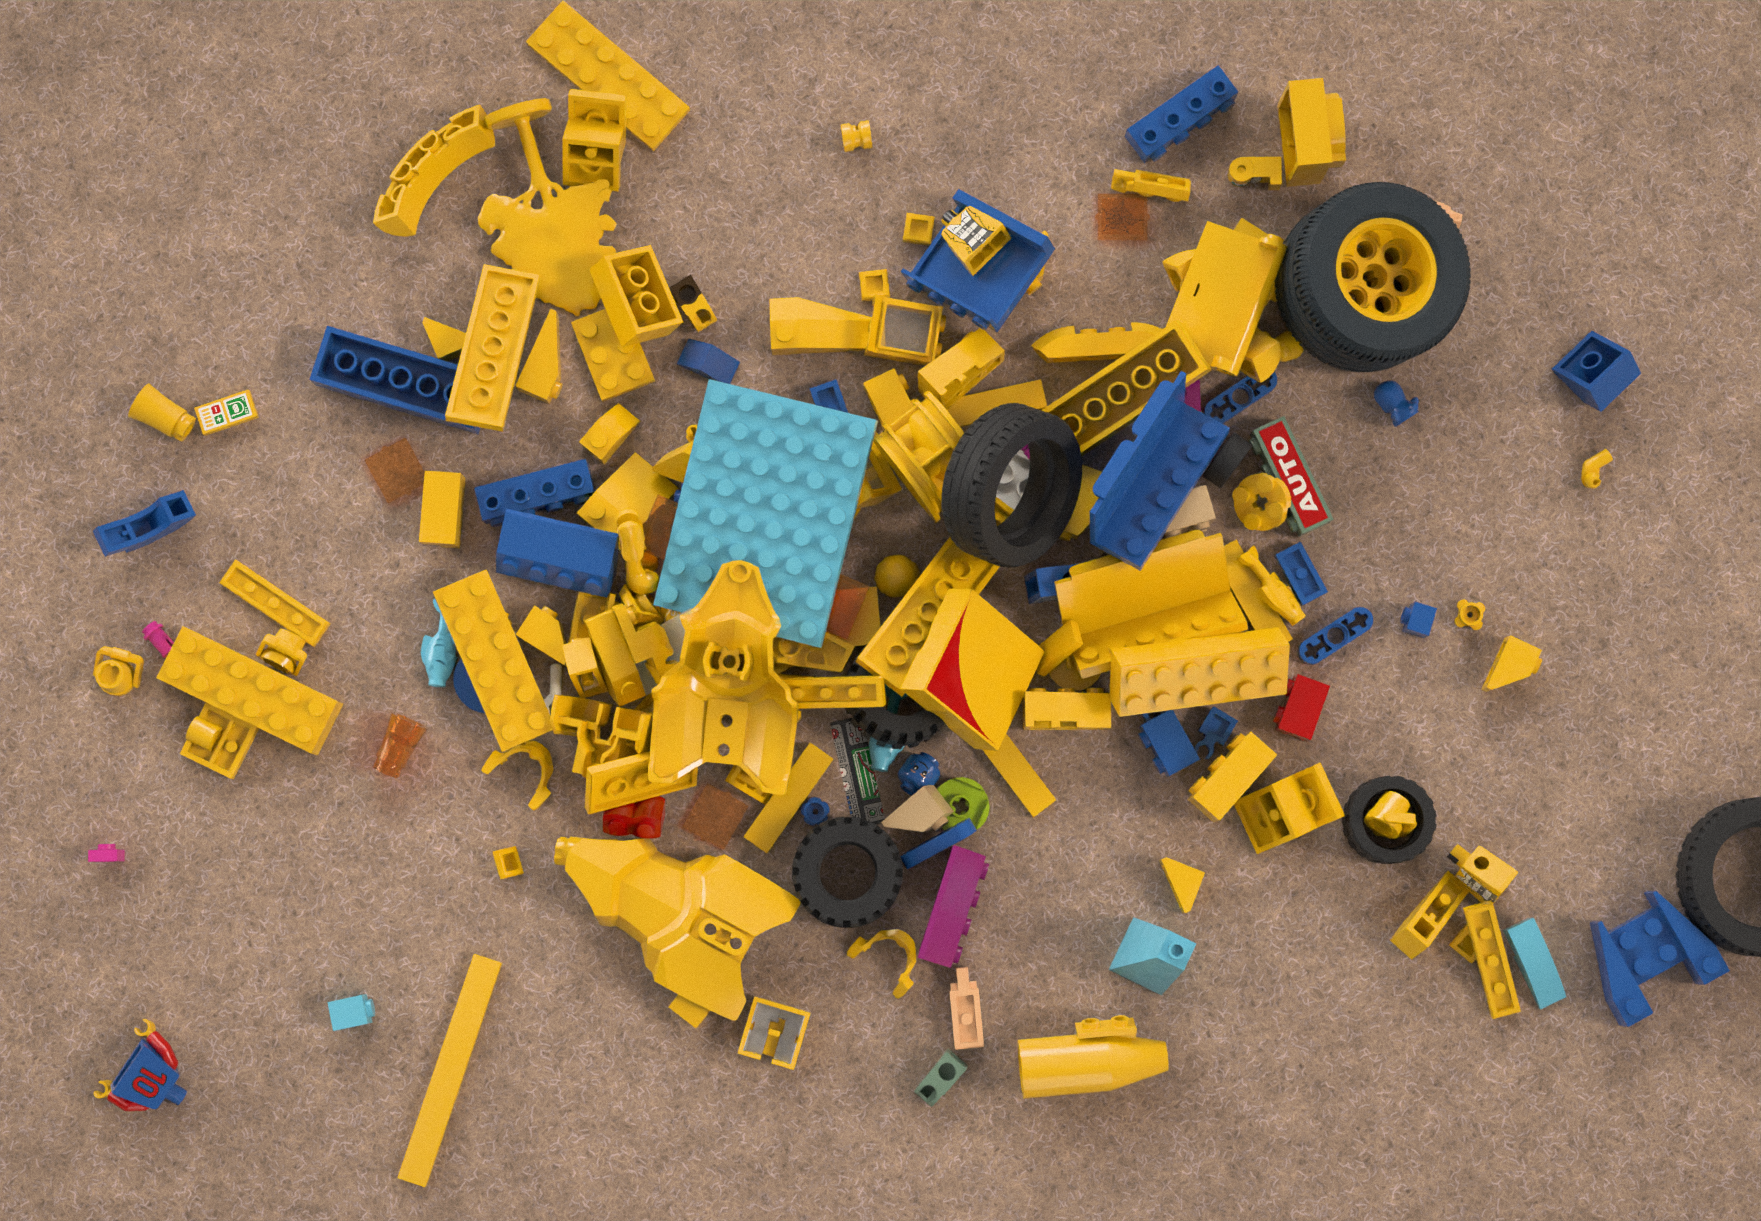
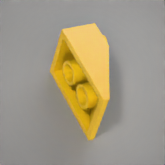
M635 452L593 493L577 514L592 528L618 533V514L624 509H634L640 516L644 531L679 488L665 476L653 472V466ZM618 539V550L621 551L622 546L620 539Z

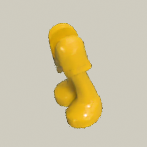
M624 509L617 516V526L622 546L621 554L625 560L626 584L635 593H652L657 590L660 580L658 574L653 572L658 568V559L653 552L644 551L646 550L645 535L638 512L634 509Z

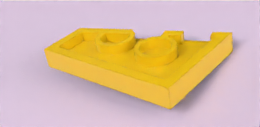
M827 632L825 633L822 648L775 637L773 639V662L842 673L855 646Z

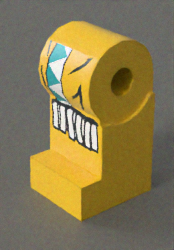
M1236 158L1229 166L1228 180L1231 184L1238 187L1245 186L1248 183H1268V190H1280L1282 185V158Z

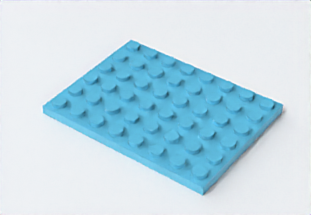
M709 379L653 605L682 613L690 608L693 609L708 591L722 564L736 560L746 561L759 567L770 602L780 618L781 628L776 637L822 648L878 420Z

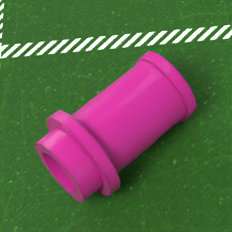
M153 621L142 630V633L145 635L143 638L145 641L149 640L163 658H167L174 642L162 629L163 625Z

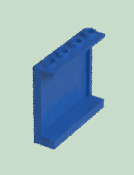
M958 189L952 197L957 204L954 211L958 215L966 207L972 206L1003 223L1011 239L972 276L942 237L941 233L946 228L944 225L912 272L903 268L901 273L907 279L906 285L917 293L924 291L936 304L942 306L945 303L951 306L950 310L959 317L964 318L967 315L972 318V322L983 330L990 328L998 332L1050 258L1055 247L1046 235Z

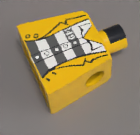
M972 206L966 207L959 215L955 211L949 210L943 215L941 220L942 224L946 226L941 233L942 237L972 276L1011 239L1003 223Z
M1457 844L1447 856L1448 859L1460 867L1454 876L1455 880L1481 903L1491 900L1494 904L1519 873L1482 846H1478L1470 854Z

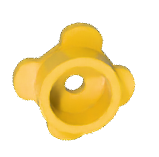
M1465 599L1460 600L1457 603L1458 616L1454 619L1455 625L1459 628L1468 626L1473 630L1481 629L1483 626L1481 620L1483 612H1485L1484 604L1481 602L1468 603ZM1468 612H1471V613H1472V617H1471V618H1469V617L1467 616V613H1468Z

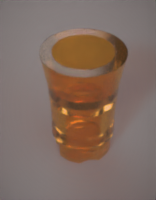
M391 712L386 732L372 767L385 775L398 779L402 769H405L410 756L428 728L406 716Z

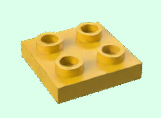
M206 702L200 715L196 716L191 722L186 733V742L180 754L230 779H234L259 728Z

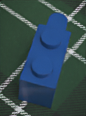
M1173 710L1159 711V716L1152 720L1148 713L1141 714L1146 723L1139 726L1142 732L1138 733V736L1146 749L1151 747L1156 756L1152 761L1159 774L1165 773L1169 777L1200 760Z

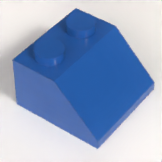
M1594 331L1586 335L1552 368V371L1584 403L1600 412L1641 374L1631 351Z

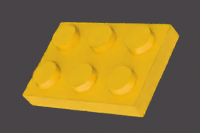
M606 309L571 322L602 402L655 382L641 344L637 343L621 347Z

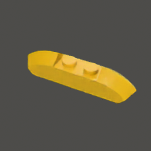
M1131 322V331H1126L1125 327H1113L1108 329L1109 332L1097 333V329L1080 330V334H1075L1074 326H1066L1046 333L1036 340L1031 347L1046 363L1119 359L1162 329L1146 323Z

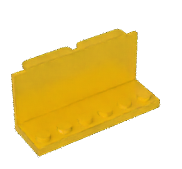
M1193 530L1162 539L1141 571L1112 555L1074 565L1069 569L1071 577L1054 581L1062 625L1070 619L1078 622L1083 645L1073 652L1071 656L1082 679L1110 671L1111 649L1238 633L1248 630L1247 620L1230 591L1223 536L1221 533L1205 537L1202 531Z

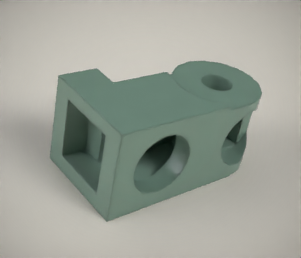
M948 1048L919 1083L914 1092L932 1107L966 1071L968 1065Z

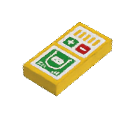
M245 390L194 408L204 436L259 418L250 390Z

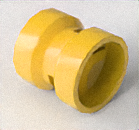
M869 120L860 121L857 126L850 123L840 124L844 152L853 151L859 146L863 149L873 148Z

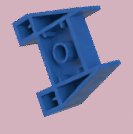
M1647 891L1644 893L1651 908L1607 931L1602 921L1590 922L1605 1001L1619 1026L1630 1027L1653 1014L1638 985L1680 962L1684 963L1694 983L1699 985H1706L1730 971L1716 945L1657 891Z

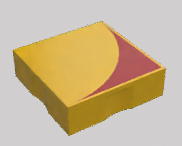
M948 589L932 622L927 640L917 653L900 689L924 709L939 716L949 729L974 749L998 751L1045 651L973 589Z

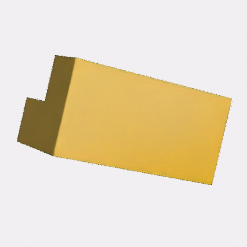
M425 471L419 542L421 544L460 549L466 478L461 473Z

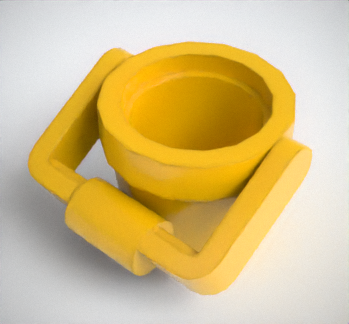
M627 584L623 585L619 596L626 609L631 607L635 614L637 624L633 625L634 628L652 621L658 624L663 622L664 618L660 613L661 607L653 605L655 599L650 593L638 594L630 590Z
M279 629L275 636L271 634L265 635L256 652V656L260 657L270 666L297 677L307 658V654L302 651L306 642L290 631Z
M103 646L96 653L93 676H95L97 683L104 692L112 696H122L131 691L133 687L139 688L144 659L127 650ZM106 655L113 659L103 661V656ZM129 662L136 664V668L134 669Z
M1385 791L1364 818L1365 824L1375 835L1389 839L1405 837L1417 825L1416 815L1407 813L1410 807L1409 801L1393 791Z

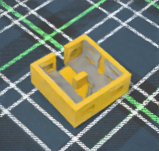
M754 996L738 1054L758 1060L761 1059L762 1054L773 1057L772 1064L794 1070L811 1012Z

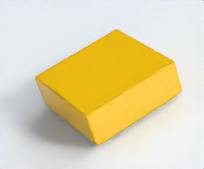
M907 213L903 242L930 246L935 217Z
M887 269L859 272L862 302L872 301L876 294L890 298Z

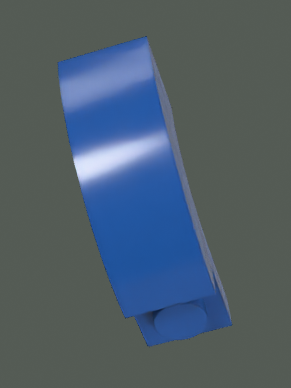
M184 490L158 498L152 505L134 515L98 526L93 530V533L105 557L122 551L128 553L176 531L192 520L196 514Z

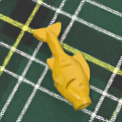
M1253 545L1246 553L1239 556L1237 560L1249 566L1260 579L1262 587L1258 589V592L1264 601L1292 626L1295 625L1306 615L1303 613L1292 588L1280 581L1275 572L1269 574L1259 561L1257 549Z

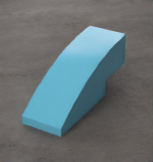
M1527 918L1504 929L1503 932L1515 954L1513 957L1539 1009H1543L1565 998L1566 994L1558 971L1535 919Z

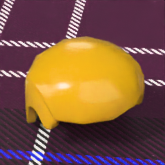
M890 555L885 557L876 566L874 579L877 588L886 596L893 598L904 597L921 573L918 565L907 556Z

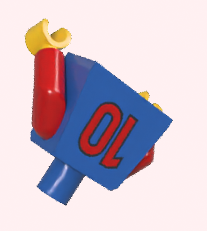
M143 1019L148 1025L146 1032L143 1033L137 1027L134 1029L137 1035L147 1038L146 1041L141 1039L113 1082L110 1080L98 1081L105 1086L104 1094L98 1090L94 1091L96 1098L107 1097L110 1103L125 1112L146 1111L149 1108L156 1110L164 1099L179 1105L187 1093V1090L175 1084L180 1074L177 1069L178 1060L171 1045L158 1031H155V1024L147 1019Z

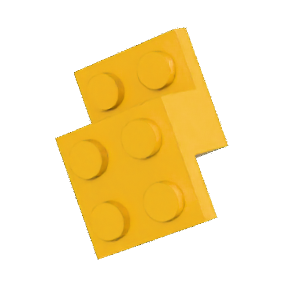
M570 89L568 94V121L562 138L563 185L578 186L584 183L596 182L598 179H606L610 182L609 189L619 192L621 159L626 144L627 95Z
M1317 763L1241 797L1234 804L1256 854L1291 841L1345 816L1321 763Z

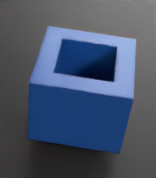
M1419 602L1411 603L1409 608L1405 607L1400 619V623L1404 624L1402 632L1421 638L1428 637L1437 608Z

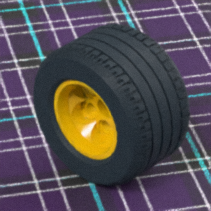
M1372 182L1349 187L1335 194L1305 215L1293 227L1283 243L1288 248L1274 281L1276 299L1278 300L1277 305L1279 311H1281L1280 315L1296 342H1299V345L1314 358L1317 357L1319 361L1327 363L1329 366L1345 371L1363 373L1392 368L1428 351L1441 342L1458 322L1466 305L1471 283L1470 258L1466 249L1467 246L1464 244L1465 240L1462 238L1456 223L1454 224L1453 219L1446 213V210L1442 209V206L1433 201L1431 197L1428 198L1426 194L1420 191L1417 192L1416 189L1397 183ZM1357 245L1363 247L1366 251L1365 258L1357 253ZM1385 252L1392 256L1393 264L1386 262L1384 258ZM1341 266L1347 270V279L1342 277ZM1363 275L1367 276V281L1371 282V287L1366 285L1367 283L1363 280ZM1394 279L1398 280L1401 283V292L1397 291L1394 288ZM1349 294L1355 296L1357 303L1351 298ZM1376 300L1380 301L1383 304V313L1379 312L1376 309Z

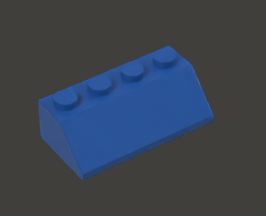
M506 509L496 552V573L607 598L617 574L618 533Z

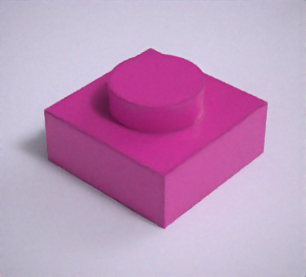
M98 844V850H88V862L125 861V850L116 849V844Z

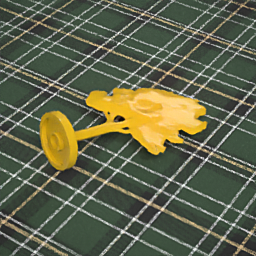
M534 99L501 108L485 116L486 126L491 130L517 127L531 173V184L525 193L515 199L497 194L487 197L478 216V225L488 235H492L496 229L500 230L499 238L491 246V253L502 259L506 265L512 266V270L540 275L536 298L541 299L545 304L551 303L556 307L564 308L575 316H580L581 310L596 308L601 299L589 269L603 256L616 253V249L613 246H599V240L603 237L604 231H614L617 225L609 215L599 216L604 201L609 202L612 193V190L609 189L610 182L606 179H598L596 182L570 186L568 189L563 190L560 185L548 179L531 130L530 121L541 118L551 112L550 99ZM552 189L557 193V197L552 196ZM537 191H540L543 200V207L541 209H533L531 207V200Z

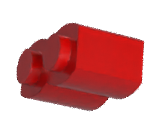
M657 796L604 810L603 832L613 836H628L632 834L645 839L661 837L665 818V798Z

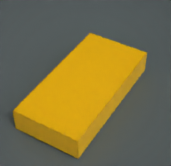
M1071 619L1068 620L1039 645L1045 652L1036 669L1037 674L1045 677L1083 645L1078 622Z

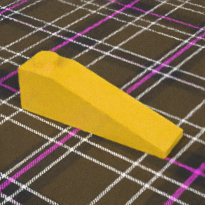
M799 297L770 299L772 355L865 351L869 338V322L872 317ZM885 325L883 328L881 346H886Z

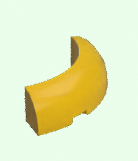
M480 104L450 117L451 123L445 125L437 132L434 130L429 131L406 153L390 175L392 182L386 194H381L373 220V224L376 227L394 236L407 237L416 235L421 213L439 184L454 169L469 158L495 147L494 131L487 128L484 120L487 114Z
M1196 249L1177 253L1162 261L1176 292H1179ZM1256 327L1240 371L1260 383L1264 382L1274 373L1279 363L1281 354L1279 341L1271 338Z

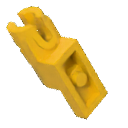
M623 603L612 606L611 609L617 619L633 661L637 664L646 660L644 663L646 668L653 676L655 683L659 684L662 676L678 663L676 660L665 661L668 656H672L674 653L665 629L655 621L634 628L633 625L637 624V620L632 608L626 609Z

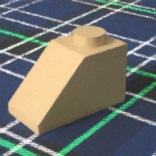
M927 785L919 789L881 823L884 827L920 832L934 829L936 832L949 822L947 817L954 811L934 785Z

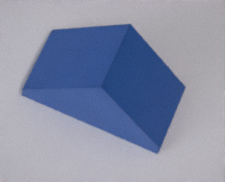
M688 339L677 362V365L707 379L727 384L731 383L740 364V361L713 344Z

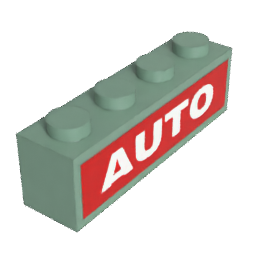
M1285 416L1254 429L1250 434L1252 439L1248 441L1252 445L1251 450L1254 455L1259 454L1262 459V473H1268V475L1274 478L1278 477L1285 483L1290 492L1291 506L1288 508V516L1285 519L1292 533L1296 531L1298 537L1334 520Z

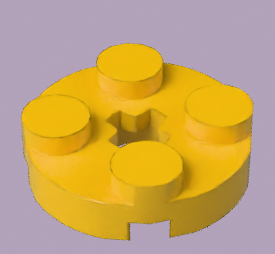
M1257 473L1246 477L1234 489L1232 494L1235 512L1240 521L1249 530L1266 531L1278 527L1287 518L1286 514L1291 506L1290 492L1285 483L1278 477L1274 478L1268 475V473ZM1259 495L1261 498H1267L1268 502L1264 504L1265 510L1257 504Z

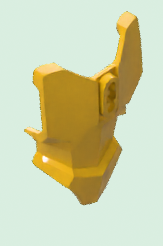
M742 560L731 561L721 565L714 581L700 602L691 611L680 615L682 626L685 629L680 661L662 676L660 683L652 689L654 711L648 779L650 782L674 783L683 775L706 762L732 764L742 768L760 787L762 792L784 795L787 792L792 766L799 704L792 698L791 688L774 671L773 639L779 633L781 622L770 602L759 567ZM725 715H729L732 718V724L728 727H725L722 723V718ZM723 743L727 744L730 750L726 756L721 755L719 752V747Z
M582 838L569 850L565 864V871L585 896L598 923L601 926H617L641 943L645 966L652 972L656 983L733 1021L738 1019L746 1003L741 978V962L755 936L770 928L791 921L801 903L798 898L725 854L717 857L705 855L688 862H683L657 851L654 843L650 839L645 838L626 841ZM709 923L714 924L716 933L712 935L706 934L704 931L705 926ZM739 938L742 941L741 947L733 949L730 945L731 939Z

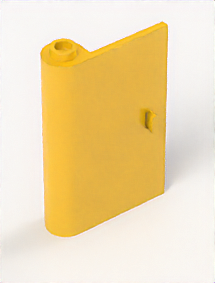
M1207 221L1166 327L1174 321L1181 322L1212 370L1233 377L1238 376L1288 248L1283 244V238L1268 234L1267 237H1260L1258 239Z

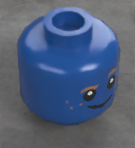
M925 752L911 754L898 771V778L902 783L901 789L912 796L923 786L935 785L940 778L938 761Z

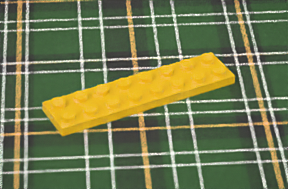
M996 497L995 520L998 526L1011 515L1014 509ZM949 537L855 662L874 676H884V683L900 696H903L905 692L900 688L917 653L927 640L932 622L948 589H973L977 594H980L1000 566L965 553Z

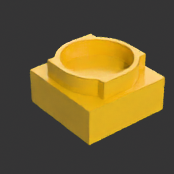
M1323 78L1288 81L1277 104L1286 187L1320 184L1328 169L1340 168L1346 161V136L1342 97L1340 98L1338 93L1325 94Z

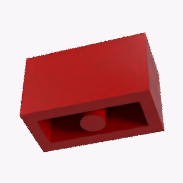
M1296 674L1293 680L1288 678L1283 707L1278 705L1273 717V722L1277 723L1275 730L1306 742L1310 741L1330 685L1300 674Z

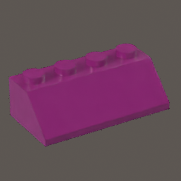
M956 845L952 846L917 958L951 968L952 962L958 964L963 947L958 946L961 934L967 936L972 919L967 918L970 907L976 908L980 896V891L976 890L978 880H985L989 864L984 862L986 856Z

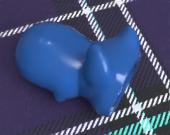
M1386 380L1375 388L1374 399L1385 413L1391 414L1394 427H1397L1419 412L1418 397H1413L1410 401L1407 400L1403 389L1396 381Z

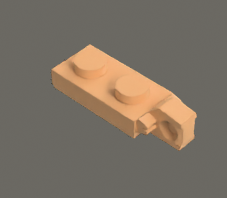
M956 967L957 983H950L951 990L949 991L955 1050L984 1047L979 988H977L976 981L969 982L968 967Z

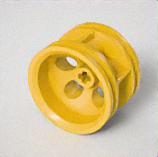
M927 391L923 394L924 401L920 403L916 399L912 402L914 407L889 426L884 423L881 426L883 432L878 434L875 431L873 442L926 513L937 522L941 519L939 513L942 511L941 498L945 472L950 457L964 431L930 391Z

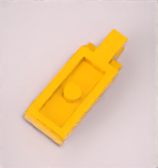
M1114 169L1111 189L1121 193L1127 191L1138 192V194L1145 197L1161 196L1166 197L1169 201L1180 202L1182 200H1189L1191 181L1186 178L1137 169L1135 173Z

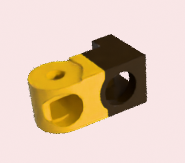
M691 274L669 288L673 298L698 333L717 321L716 316Z

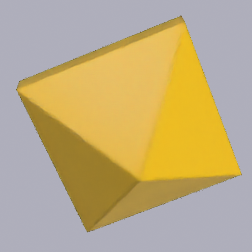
M516 846L493 851L495 867L500 880L524 874Z

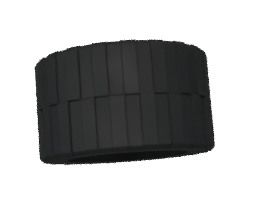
M1382 776L1361 784L1350 794L1343 808L1345 814L1342 817L1343 832L1351 848H1354L1358 855L1365 857L1368 861L1381 864L1403 863L1404 861L1414 859L1415 856L1424 852L1427 845L1431 843L1437 826L1436 810H1434V803L1424 788L1418 786L1413 780H1408L1401 776ZM1385 791H1393L1405 797L1416 815L1417 825L1411 837L1404 844L1393 848L1382 847L1371 841L1364 830L1362 821L1366 804L1373 797Z

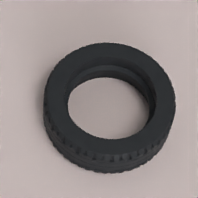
M1007 403L995 407L981 415L970 425L960 438L950 457L942 486L941 503L943 519L947 531L957 547L969 555L997 566L1015 568L1038 559L1053 546L1071 519L1079 497L1082 481L1081 451L1069 425L1058 416L1019 403ZM1028 444L1030 469L1024 493L1011 515L997 526L995 520V500L1000 480L1012 458Z
M1761 797L1727 802L1705 814V817L1697 821L1691 828L1692 832L1688 833L1685 837L1686 839L1681 846L1682 851L1678 855L1676 867L1679 870L1676 872V885L1680 888L1678 895L1682 907L1686 908L1685 913L1687 917L1715 945L1735 954L1761 957V927L1744 924L1728 914L1720 904L1713 884L1714 861L1724 842L1742 830L1761 827Z

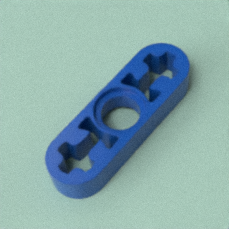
M1274 372L1269 376L1268 388L1265 385H1261L1255 390L1259 394L1256 397L1252 388L1246 382L1250 381V385L1253 386L1258 381L1246 376L1209 401L1203 413L1211 417L1210 413L1213 411L1211 406H1215L1217 409L1222 407L1226 403L1222 398L1226 397L1230 407L1222 412V419H1219L1217 416L1213 417V419L1222 424L1226 423L1272 392L1277 385L1276 373ZM1242 389L1247 392L1248 401L1245 404L1234 402L1232 394L1235 390Z
M1356 607L1315 633L1299 645L1298 656L1300 660L1307 665L1317 664L1372 627V613L1364 607ZM1355 613L1358 616L1364 615L1366 617V620L1363 622L1365 627L1355 626L1350 630L1354 633L1350 637L1347 627L1341 621L1345 620L1346 625L1355 620ZM1331 628H1338L1342 631L1343 640L1340 644H1333L1328 640L1327 634ZM1321 635L1324 645L1330 651L1326 652L1325 647L1316 652V659L1312 656L1307 658L1304 654L1307 651L1306 645L1316 646L1321 642L1317 639Z
M967 818L900 855L906 869H909L967 838L977 830L971 819Z

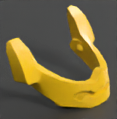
M530 740L508 749L504 753L494 750L481 769L485 774H489L499 764L503 765L510 755L518 752H527L531 759L539 761L542 776L540 784H538L528 806L533 811L541 807L551 794L547 788V783L554 771L551 753L539 742Z
M900 929L881 930L868 940L859 936L847 951V956L852 959L861 952H866L875 942L884 939L895 940L900 947L905 949L907 965L904 973L900 974V978L897 980L899 982L893 990V995L897 999L901 998L914 984L909 977L916 963L914 940L909 934Z

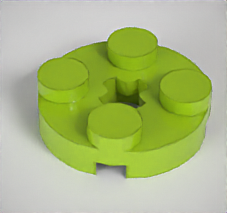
M959 777L950 779L938 787L937 790L954 811L947 817L949 822L942 828L944 831L967 818L971 819L976 830L985 823L990 805L988 796L979 783L969 778ZM961 798H964L966 800L965 805L969 809L967 812L962 811L958 815L955 813L956 808L952 806L953 801L959 802Z

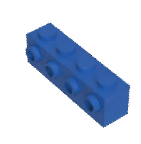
M1218 65L1126 130L1125 138L1144 163L1150 159L1155 162L1167 153L1166 148L1173 143L1178 146L1190 136L1188 132L1195 127H1198L1200 130L1207 126L1213 120L1211 116L1220 111L1223 114L1236 104L1234 100L1237 97L1238 90Z
M586 459L474 487L482 521L485 524L491 523V527L503 524L506 509L536 515V511L546 509L547 512H555L563 509V504L574 502L575 505L585 504L596 491L589 463Z

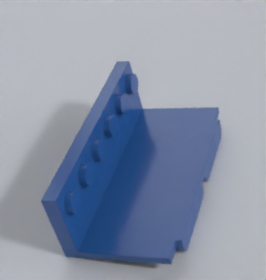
M1183 371L1179 373L1174 383L1165 380L1158 385L1132 425V433L1137 438L1134 442L1130 440L1121 442L1093 485V493L1099 498L1090 510V543L1141 571L1225 440L1230 427L1184 403L1186 373Z

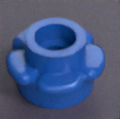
M818 797L810 798L801 808L804 821L812 826L828 819L827 814L830 812L828 804L825 801L822 802ZM817 809L818 814H813V810Z

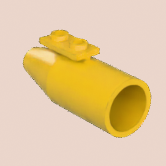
M1124 1015L1114 1016L1111 1020L1084 1019L1082 1022L1075 1023V1035L1017 1040L1023 1099L1112 1091L1166 1072L1169 1069L1166 1042L1136 1037L1137 1028L1134 1019Z

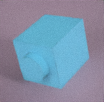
M367 994L327 1002L333 1031L373 1023L372 1017L375 1016V1007L373 1000H368Z

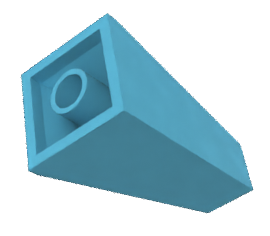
M1133 917L1109 970L1162 995L1184 971L1197 943L1170 930Z

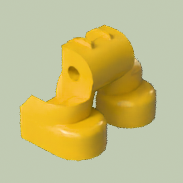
M554 694L550 723L554 734L577 737L578 745L572 772L582 774L586 778L587 767L631 756L632 750H636L638 754L648 752L651 744L653 713L616 707L613 731L609 741L601 739L600 727L608 724L612 704L587 698Z

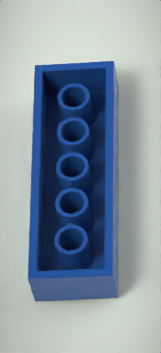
M331 326L326 327L309 379L316 386L474 434H479L480 427L449 422L445 419L458 367L457 364Z

